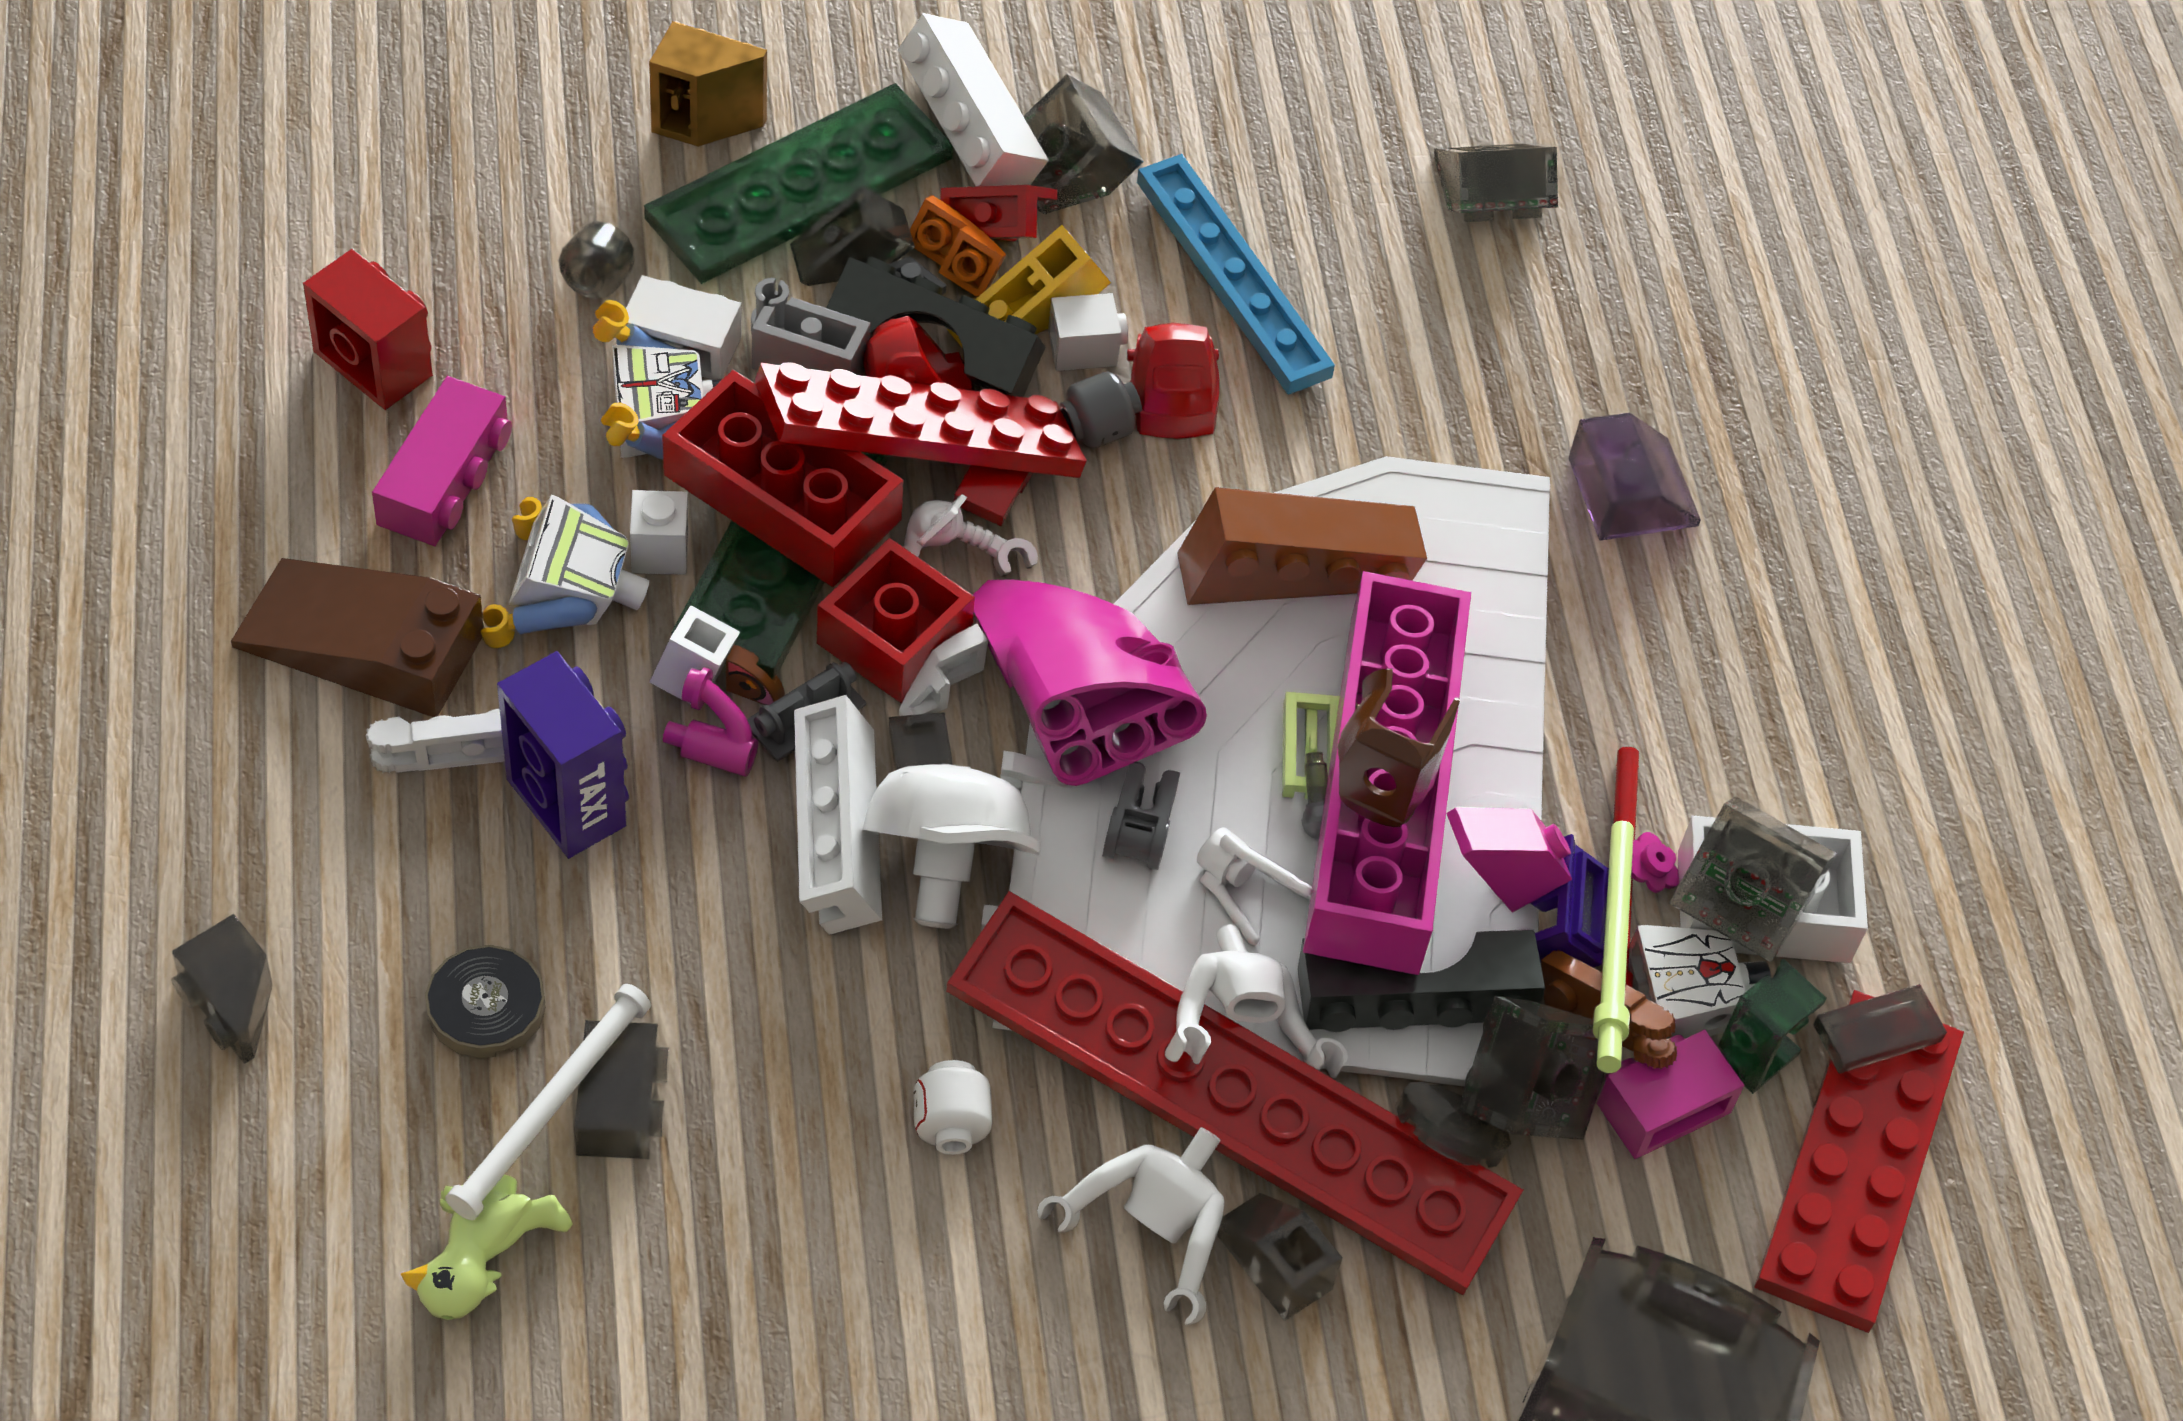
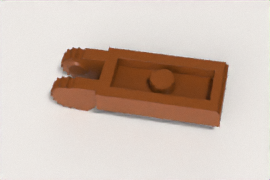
M1560 950L1552 951L1541 960L1545 985L1544 1004L1566 1011L1565 1016L1571 1017L1572 1020L1581 1023L1587 1028L1593 1027L1594 1010L1601 1001L1602 972ZM1625 984L1624 1006L1629 1010L1630 1022L1629 1035L1622 1041V1046L1633 1052L1634 1060L1642 1064L1646 1063L1647 1067L1651 1066L1653 1069L1668 1068L1669 1065H1673L1674 1061H1677V1046H1675V1042H1672L1670 1038L1666 1039L1667 1037H1672V1033H1675L1676 1026L1673 1013H1669V1010L1665 1011L1664 1007L1646 999L1645 994Z

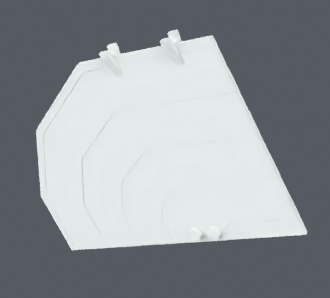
M1386 456L1274 492L1415 506L1427 560L1413 581L1472 592L1446 813L1456 807L1532 809L1541 820L1550 477ZM1195 521L1114 603V605L1131 612L1160 643H1168L1174 647L1183 672L1206 707V721L1199 733L1190 739L1137 761L1146 768L1143 782L1145 788L1140 806L1143 810L1152 809L1154 806L1152 800L1155 785L1161 781L1164 771L1173 770L1180 772L1177 791L1169 818V831L1159 869L1147 868V861L1115 854L1114 859L1102 856L1114 807L1118 805L1129 765L1086 784L1078 786L1066 785L1060 782L1053 773L1030 723L1026 755L1003 751L1000 775L1001 779L1008 781L1020 791L1029 813L1031 837L1041 842L1039 855L1014 849L1009 891L1181 991L1185 988L1196 960L1202 954L1222 952L1216 937L1217 931L1226 925L1236 926L1214 893L1200 883V879L1206 870L1197 863L1196 858L1202 845L1215 831L1220 828H1227L1253 851L1312 887L1319 839H1314L1305 832L1301 819L1303 818L1306 804L1324 802L1325 794H1317L1316 800L1304 799L1305 792H1295L1293 798L1282 797L1283 702L1286 692L1340 696L1351 616L1357 594L1187 605L1177 552ZM1061 700L1050 702L1044 709L1055 707ZM1297 708L1296 776L1305 777V709ZM1317 710V778L1326 779L1327 710ZM1130 723L1121 725L1115 732L1124 730ZM1078 745L1068 748L1062 755L1073 752L1077 749ZM1447 814L1433 931L1420 973L1440 971L1459 962L1471 948L1476 932L1534 930L1535 933L1538 932L1539 910L1530 903L1513 913L1508 909L1463 857ZM1255 869L1251 877L1241 886L1234 887L1229 883L1224 887L1259 938L1258 944L1250 945L1239 930L1246 952L1268 956L1287 967L1294 982L1299 1009L1303 1017L1297 968L1302 939L1305 938L1310 901ZM984 904L981 931L998 906ZM1209 990L1205 1005L1305 1062L1306 1059L1282 1031L1278 1019L1264 1023L1236 1021L1227 1016L1221 1001ZM993 1019L992 1028L1011 1030ZM1526 1021L1516 1025L1488 1022L1467 1023L1459 1027H1445L1438 1024L1414 1025L1398 1030H1390L1384 1027L1350 1028L1342 1032H1330L1325 1029L1310 1030L1316 1040L1327 1037L1340 1042L1348 1052V1059L1341 1069L1343 1072L1372 1074L1501 1091L1507 1089L1519 1093L1536 1040V1021L1531 1027L1527 1026ZM1525 1029L1531 1031V1036L1528 1038L1523 1036ZM1520 1040L1528 1042L1525 1053L1517 1051ZM1517 1055H1520L1523 1058V1061L1520 1064H1517L1514 1061V1058ZM1517 1067L1519 1073L1512 1075L1510 1072L1511 1068ZM1510 1078L1515 1080L1513 1087L1507 1085V1080Z

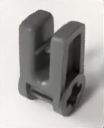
M1134 762L1129 764L1118 805L1113 809L1102 856L1114 859L1115 854L1147 861V868L1158 870L1169 831V818L1177 791L1180 772L1173 770L1164 771L1161 781L1155 785L1152 800L1154 806L1152 809L1143 810L1140 806L1145 788L1143 782L1146 768L1142 763Z

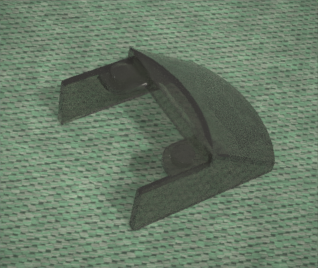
M1593 1237L1524 1397L1523 1406L1517 1421H1533V1419L1535 1421H1801L1820 1341L1809 1332L1803 1343L1777 1323L1782 1313L1780 1310L1716 1274L1670 1255L1641 1246L1636 1247L1633 1256L1602 1250L1606 1239Z

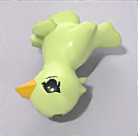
M504 1174L482 1201L483 1211L475 1220H468L458 1215L448 1205L445 1197L453 1186H445L444 1190L441 1191L442 1199H440V1206L443 1211L453 1214L447 1246L441 1254L429 1263L400 1275L407 1286L417 1291L420 1301L433 1316L446 1320L464 1317L474 1310L485 1297L497 1290L493 1281L499 1279L501 1273L495 1270H486V1262L507 1250L528 1231L536 1228H548L567 1232L573 1225L571 1217L560 1205L555 1195L531 1200L524 1194H516L517 1180Z

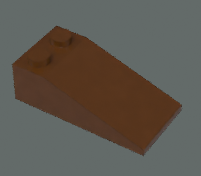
M281 558L233 636L231 645L232 648L410 710L436 717L440 714L482 639L480 631L484 628L481 595L430 577Z

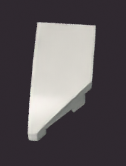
M978 624L957 633L931 652L909 688L899 709V716L906 726L947 709L950 686L984 670L988 639Z

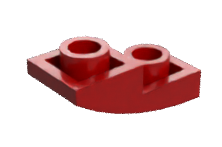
M971 465L954 494L953 502L963 494L967 499L960 508L1002 526L1019 493H1023L1033 473Z

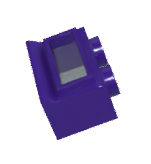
M1570 834L1564 838L1571 854L1564 857L1572 880L1530 903L1541 912L1558 908L1556 925L1536 932V943L1540 963L1552 951L1560 950L1595 968L1602 965L1609 868L1575 844L1574 835Z

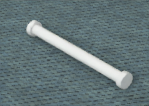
M623 984L614 995L616 1003L463 1186L455 1185L445 1197L446 1201L458 1215L468 1220H475L484 1209L482 1201L630 1022L634 1018H642L651 1007V1003L640 989L630 984Z

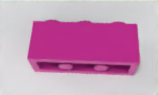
M447 375L372 491L376 525L436 547L446 529L452 530L457 525L462 514L463 502L471 489L477 490L482 485L487 473L488 462L496 450L502 451L510 438L512 422L507 419L506 396Z

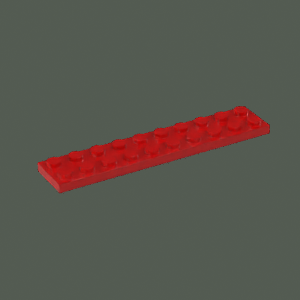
M1008 891L947 982L946 992L1187 1134L1195 1137L1201 1127L1210 1131L1221 1140L1215 1148L1216 1151L1463 1296L1524 1191L1517 1185L1205 1004L1199 1026L1208 1032L1211 1037V1044L1200 1063H1193L1191 1056L1185 1051L1178 1062L1168 1060L1165 1057V1051L1176 1033L1177 1009L1183 991L1011 891Z

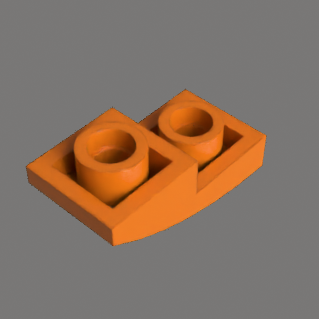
M934 195L925 198L904 240L906 244L941 265L938 273L976 297H979L990 287L1006 256V253L988 235Z

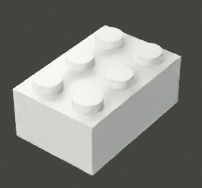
M1703 816L1691 817L1678 849L1681 928L1725 931L1732 937L1736 953L1851 963L1868 929L1861 831ZM1707 850H1713L1715 855L1712 857L1708 856ZM1720 854L1726 857L1728 861L1726 864H1722L1715 860L1716 856ZM1700 857L1799 912L1802 916L1795 927L1792 928L1692 871ZM1729 863H1736L1737 868L1731 869ZM1741 868H1745L1748 874L1741 875L1739 871ZM1755 874L1759 879L1758 881H1752L1750 876ZM1763 879L1773 884L1770 890L1760 885ZM1693 882H1700L1704 886V890L1701 893H1696L1692 891L1691 884ZM1693 884V890L1698 892L1702 890L1700 884ZM1720 888L1722 889L1723 893L1721 895L1715 894L1714 889ZM1775 888H1780V889H1782V894H1781V895L1775 894V893H1774V889H1775ZM1686 893L1696 898L1693 904L1683 899ZM1789 893L1792 895L1793 898L1792 900L1787 901L1784 898V895ZM1710 895L1719 899L1711 911L1703 907ZM1730 896H1735L1737 901L1735 903L1729 902L1728 898ZM1710 897L1708 902L1714 904L1716 899ZM1794 898L1805 902L1803 908H1799L1792 903ZM1724 903L1733 907L1726 919L1717 915ZM1749 904L1751 906V910H1743V905ZM1725 905L1722 910L1729 912L1730 907ZM1706 909L1709 914L1708 916H1702L1700 911ZM1739 911L1747 915L1740 927L1735 925H1740L1742 922L1738 918L1735 919V924L1732 923ZM1763 912L1765 914V918L1759 919L1757 917V913ZM1720 917L1723 923L1718 925L1714 922V919ZM1753 919L1761 923L1755 935L1746 931ZM1753 921L1751 926L1757 929L1759 924ZM1729 926H1735L1737 931L1735 933L1730 932ZM1771 926H1777L1781 929L1779 937H1772L1769 934L1768 930ZM1773 927L1770 929L1772 935L1777 936L1780 934L1778 928ZM1750 934L1751 940H1744L1743 935ZM1764 938L1774 943L1771 949L1761 944Z

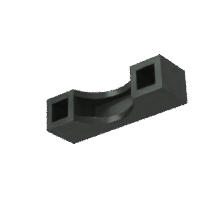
M869 256L866 263L849 257L826 307L827 309L870 322V338L873 337L872 333L877 326L890 319L905 316L911 317L918 323H931L943 326L958 335L964 350V373L974 385L984 389L997 390L1004 395L1024 397L1046 348L1038 335H1035L1037 328L1034 325L1012 315H1008L1006 322L988 315L990 310L988 306L962 295L959 302L942 296L943 288L925 278L915 276L911 283L894 276L897 269L877 258Z
M1534 930L1476 932L1471 948L1459 962L1440 971L1420 973L1419 975L1303 953L1305 938L1302 939L1297 970L1303 1018L1309 1030L1325 1029L1330 1032H1342L1350 1028L1384 1027L1390 1030H1398L1414 1025L1441 1024L1445 1027H1459L1467 1023L1488 1022L1516 1025L1527 1021L1528 1018L1537 1020V1017L1529 1016L1531 1005L1540 1007L1545 985Z

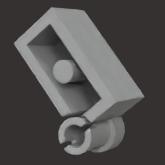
M766 278L756 285V308L751 315L752 369L758 371L760 363L775 365L795 363L806 369L828 372L842 369L863 376L865 372L863 356L866 344L870 339V322L793 297L788 301V285L780 280L778 291H776V278Z

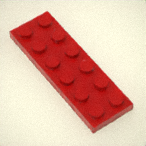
M760 363L755 378L756 386L779 442L1073 478L1081 477L1087 461L1057 402L1044 396L1032 395L1027 398L1004 395L993 389H983L981 391L958 389L941 382L933 383L932 385L912 383L895 376H885L882 379L866 377L842 369H836L832 372L806 369L795 363H783L781 365Z
M1853 991L1848 1001L1754 1288L1864 1332H1870L1878 1315L1964 1031L1860 991Z

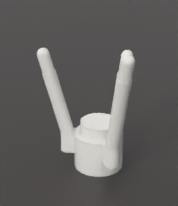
M1225 827L1215 831L1205 841L1196 858L1197 863L1206 870L1200 879V883L1214 893L1250 945L1258 944L1259 938L1224 887L1226 884L1231 883L1234 887H1239L1257 869L1309 901L1313 893V888L1309 884L1253 851Z

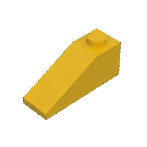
M1061 225L975 300L990 308L988 315L1006 322L1008 315H1012L1031 323L1037 328L1036 335L1048 329L1051 298L1099 294L1111 282L1066 228ZM947 329V330L949 331V333L954 337V339H955V340L959 343V345L962 347V343H961V341H960L958 335H956V334H955L954 332H952L951 330Z

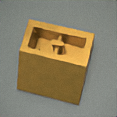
M672 21L649 61L651 132L699 147L763 127L767 121V50L746 42H740L700 28Z

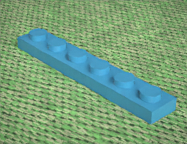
M1183 154L1138 169L1137 184L1285 392L1289 395L1331 379L1335 364Z

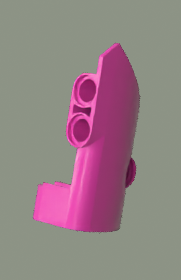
M987 580L973 594L975 596L974 614L981 630L988 639L989 650L1008 687H1014L1018 693L1039 746L1053 773L1060 782L1072 786L1086 784L1190 739L1199 733L1204 726L1207 717L1206 707L1183 672L1174 647L1168 643H1160L1131 612L1098 597L1070 588L1041 582ZM1061 700L1055 707L1044 709L1050 702ZM1130 723L1124 730L1115 732L1121 725ZM1078 745L1077 749L1073 752L1062 755L1068 748Z

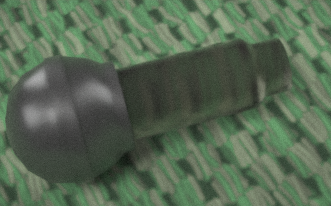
M1312 752L1306 754L1307 763L1304 765L1308 804H1306L1301 821L1305 832L1310 837L1319 839L1328 772L1327 763L1323 761V752Z

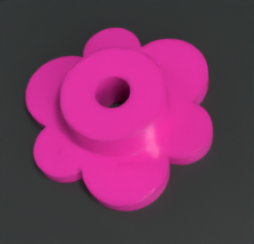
M1645 832L1637 840H1633L1631 877L1637 882H1646L1648 889L1654 893H1659L1664 888L1672 889L1679 884V874L1677 867L1674 865L1676 862L1674 851L1662 844L1660 839L1651 832Z

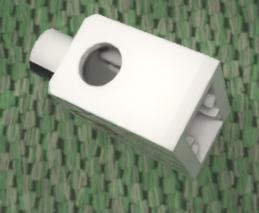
M1640 925L1637 926L1630 944L1629 968L1634 976V989L1645 994L1646 999L1664 1007L1665 1011L1669 1010V1013H1673L1676 1028L1675 1033H1672V1037L1683 1035L1686 1039L1702 1030H1706L1709 1036L1729 1032L1737 1027L1747 1006V997L1770 994L1772 979L1768 963L1766 961L1738 963L1732 937L1725 931Z

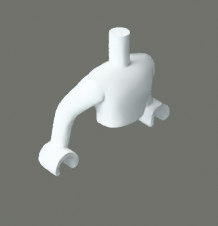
M1226 925L1221 927L1217 931L1216 937L1222 952L1202 954L1196 960L1180 998L1176 1016V1033L1165 1051V1057L1172 1062H1178L1185 1051L1191 1056L1193 1063H1200L1211 1044V1037L1208 1032L1199 1026L1204 1003L1210 990L1223 1004L1227 1016L1236 1021L1264 1023L1278 1019L1282 1031L1306 1059L1305 1063L1317 1070H1320L1323 1066L1328 1071L1330 1077L1336 1079L1348 1059V1052L1340 1042L1327 1037L1320 1038L1319 1040L1315 1039L1300 1012L1294 982L1287 967L1268 956L1246 952L1240 932L1236 926Z
M1201 1127L1181 1157L1154 1145L1140 1146L1101 1165L1082 1179L1066 1195L1045 1198L1039 1204L1037 1210L1038 1217L1040 1219L1047 1218L1051 1214L1053 1207L1059 1203L1065 1209V1219L1059 1226L1058 1232H1068L1078 1224L1080 1210L1109 1189L1131 1177H1135L1132 1192L1124 1205V1209L1152 1231L1174 1244L1194 1225L1189 1238L1178 1288L1172 1290L1165 1297L1164 1309L1166 1312L1171 1311L1177 1305L1179 1298L1185 1295L1193 1304V1310L1186 1319L1185 1325L1195 1324L1204 1317L1206 1312V1301L1198 1290L1220 1228L1224 1210V1196L1201 1172V1169L1221 1140L1210 1131Z

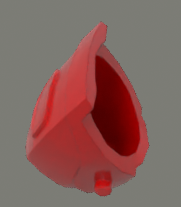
M909 316L890 319L877 326L872 333L873 337L866 344L863 356L866 377L882 379L885 376H895L906 382L927 385L941 382L958 389L975 391L972 381L964 373L965 364L959 352L945 354L918 322Z
M1174 322L1144 327L1143 333L1138 334L1136 349L1127 350V361L1133 362L1130 382L1135 386L1142 405V411L1135 414L1139 434L1179 439L1214 433L1219 406L1220 379L1217 364L1219 351L1214 349L1207 327Z

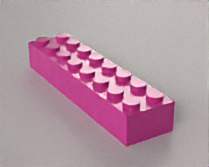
M1365 571L1362 573L1351 616L1303 953L1409 974H1420L1433 931L1458 709L1433 787L1414 810L1410 820L1400 827H1389L1370 821L1351 810L1342 802L1339 796L1338 743L1342 730L1356 710V704L1362 702L1363 680L1374 671L1393 668L1392 690L1375 721L1413 740L1423 743L1430 742L1454 698L1460 697L1472 592ZM1370 768L1367 770L1369 781L1377 788L1385 791L1396 789L1395 780L1390 773L1380 768Z

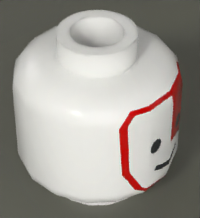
M948 1060L932 1065L928 1072L917 1080L914 1086V1126L917 1135L926 1143L935 1145L939 1152L951 1155L965 1153L972 1148V1144H976L986 1138L992 1128L991 1087L988 1079L975 1070L973 1065L964 1061Z

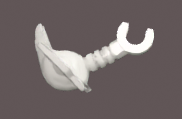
M963 494L952 503L943 500L925 501L913 511L909 519L903 547L919 557L923 547L946 545L956 538H960V541L965 543L968 541V544L974 547L977 545V548L985 549L986 553L993 556L995 569L1000 576L1011 572L1008 562L1009 551L1019 552L1024 559L1026 568L1037 564L1038 554L1031 542L1022 538H1013L1007 541L997 534L993 535V532L988 529L983 530V527L979 525L974 526L972 522H964L960 507L967 497Z

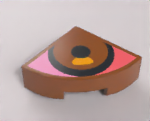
M734 644L726 658V691L763 705H770L785 696L784 687L779 677L775 675L771 679L765 671L756 665L759 660L756 654Z

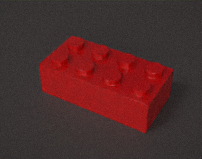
M735 370L726 375L662 435L664 476L831 587H834L902 520L903 479L859 451L779 442L756 384Z

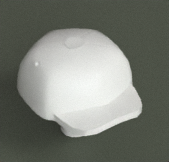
M944 763L942 765L929 764L907 766L889 773L875 790L863 825V830L918 839L913 874L919 875L921 878L916 915L913 919L919 925L951 929L958 925L956 920L962 881L970 882L975 843L1006 847L1035 855L1040 854L1041 842L1031 837L1029 813L1020 791L1004 779L966 766Z

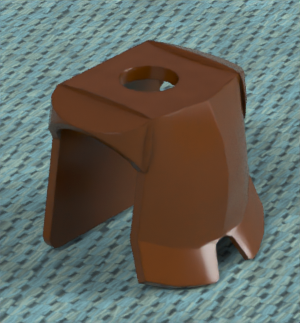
M1393 668L1374 671L1363 680L1362 702L1356 704V710L1341 732L1338 743L1339 796L1347 807L1364 818L1381 825L1400 827L1410 820L1414 810L1433 787L1460 698H1454L1429 743L1416 741L1398 734L1375 721L1392 690ZM1370 768H1380L1390 773L1395 780L1396 789L1385 791L1377 788L1369 781L1367 770Z

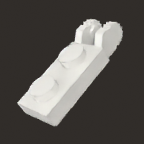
M499 709L483 714L459 717L436 716L426 721L411 722V724L401 717H392L386 721L383 719L375 721L367 729V743L369 748L372 747L370 754L372 765L376 767L377 771L380 770L382 773L389 772L390 774L391 771L399 773L505 762Z

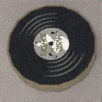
M494 945L469 947L446 958L431 975L425 992L428 1021L432 1025L433 1032L439 1041L458 1054L481 1059L496 1057V1052L505 1051L511 1048L512 1052L525 1045L540 1028L546 1009L542 977L532 962L513 949Z

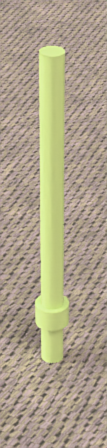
M1617 821L1611 827L1601 1001L1595 1008L1593 1016V1034L1598 1039L1597 1067L1605 1073H1614L1621 1068L1622 1041L1629 1035L1630 1013L1624 1006L1634 827L1627 821Z

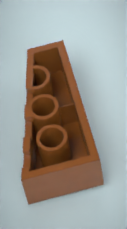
M1215 487L1177 552L1187 605L1357 594L1363 571L1413 581L1427 560L1415 506Z

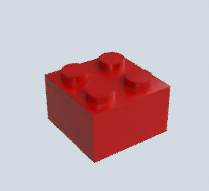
M350 249L303 282L313 352L381 408L387 410L433 376L430 354L432 346L428 337L426 319L428 316L427 308L417 294L410 290L404 291L394 283L378 263L374 261L369 263L355 250Z
M888 538L817 605L816 644L840 661L849 663L853 670L902 703L931 652L944 641L973 625L975 596L900 544Z

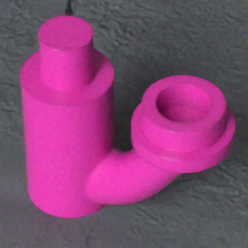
M704 667L702 670L692 668L684 682L682 701L691 703V708L700 710L704 703H706L719 717L726 729L694 719L688 726L669 721L664 730L663 742L680 747L681 757L747 777L756 758L758 739L753 738L750 724L739 707L712 682V669Z

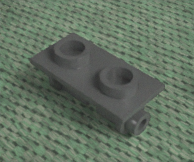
M835 662L827 665L826 670L772 704H765L760 707L759 712L749 717L747 720L750 724L752 735L758 739L777 762L795 751V709L847 695L858 710L866 706V701L851 686V683L857 680L855 671L847 662L839 665Z

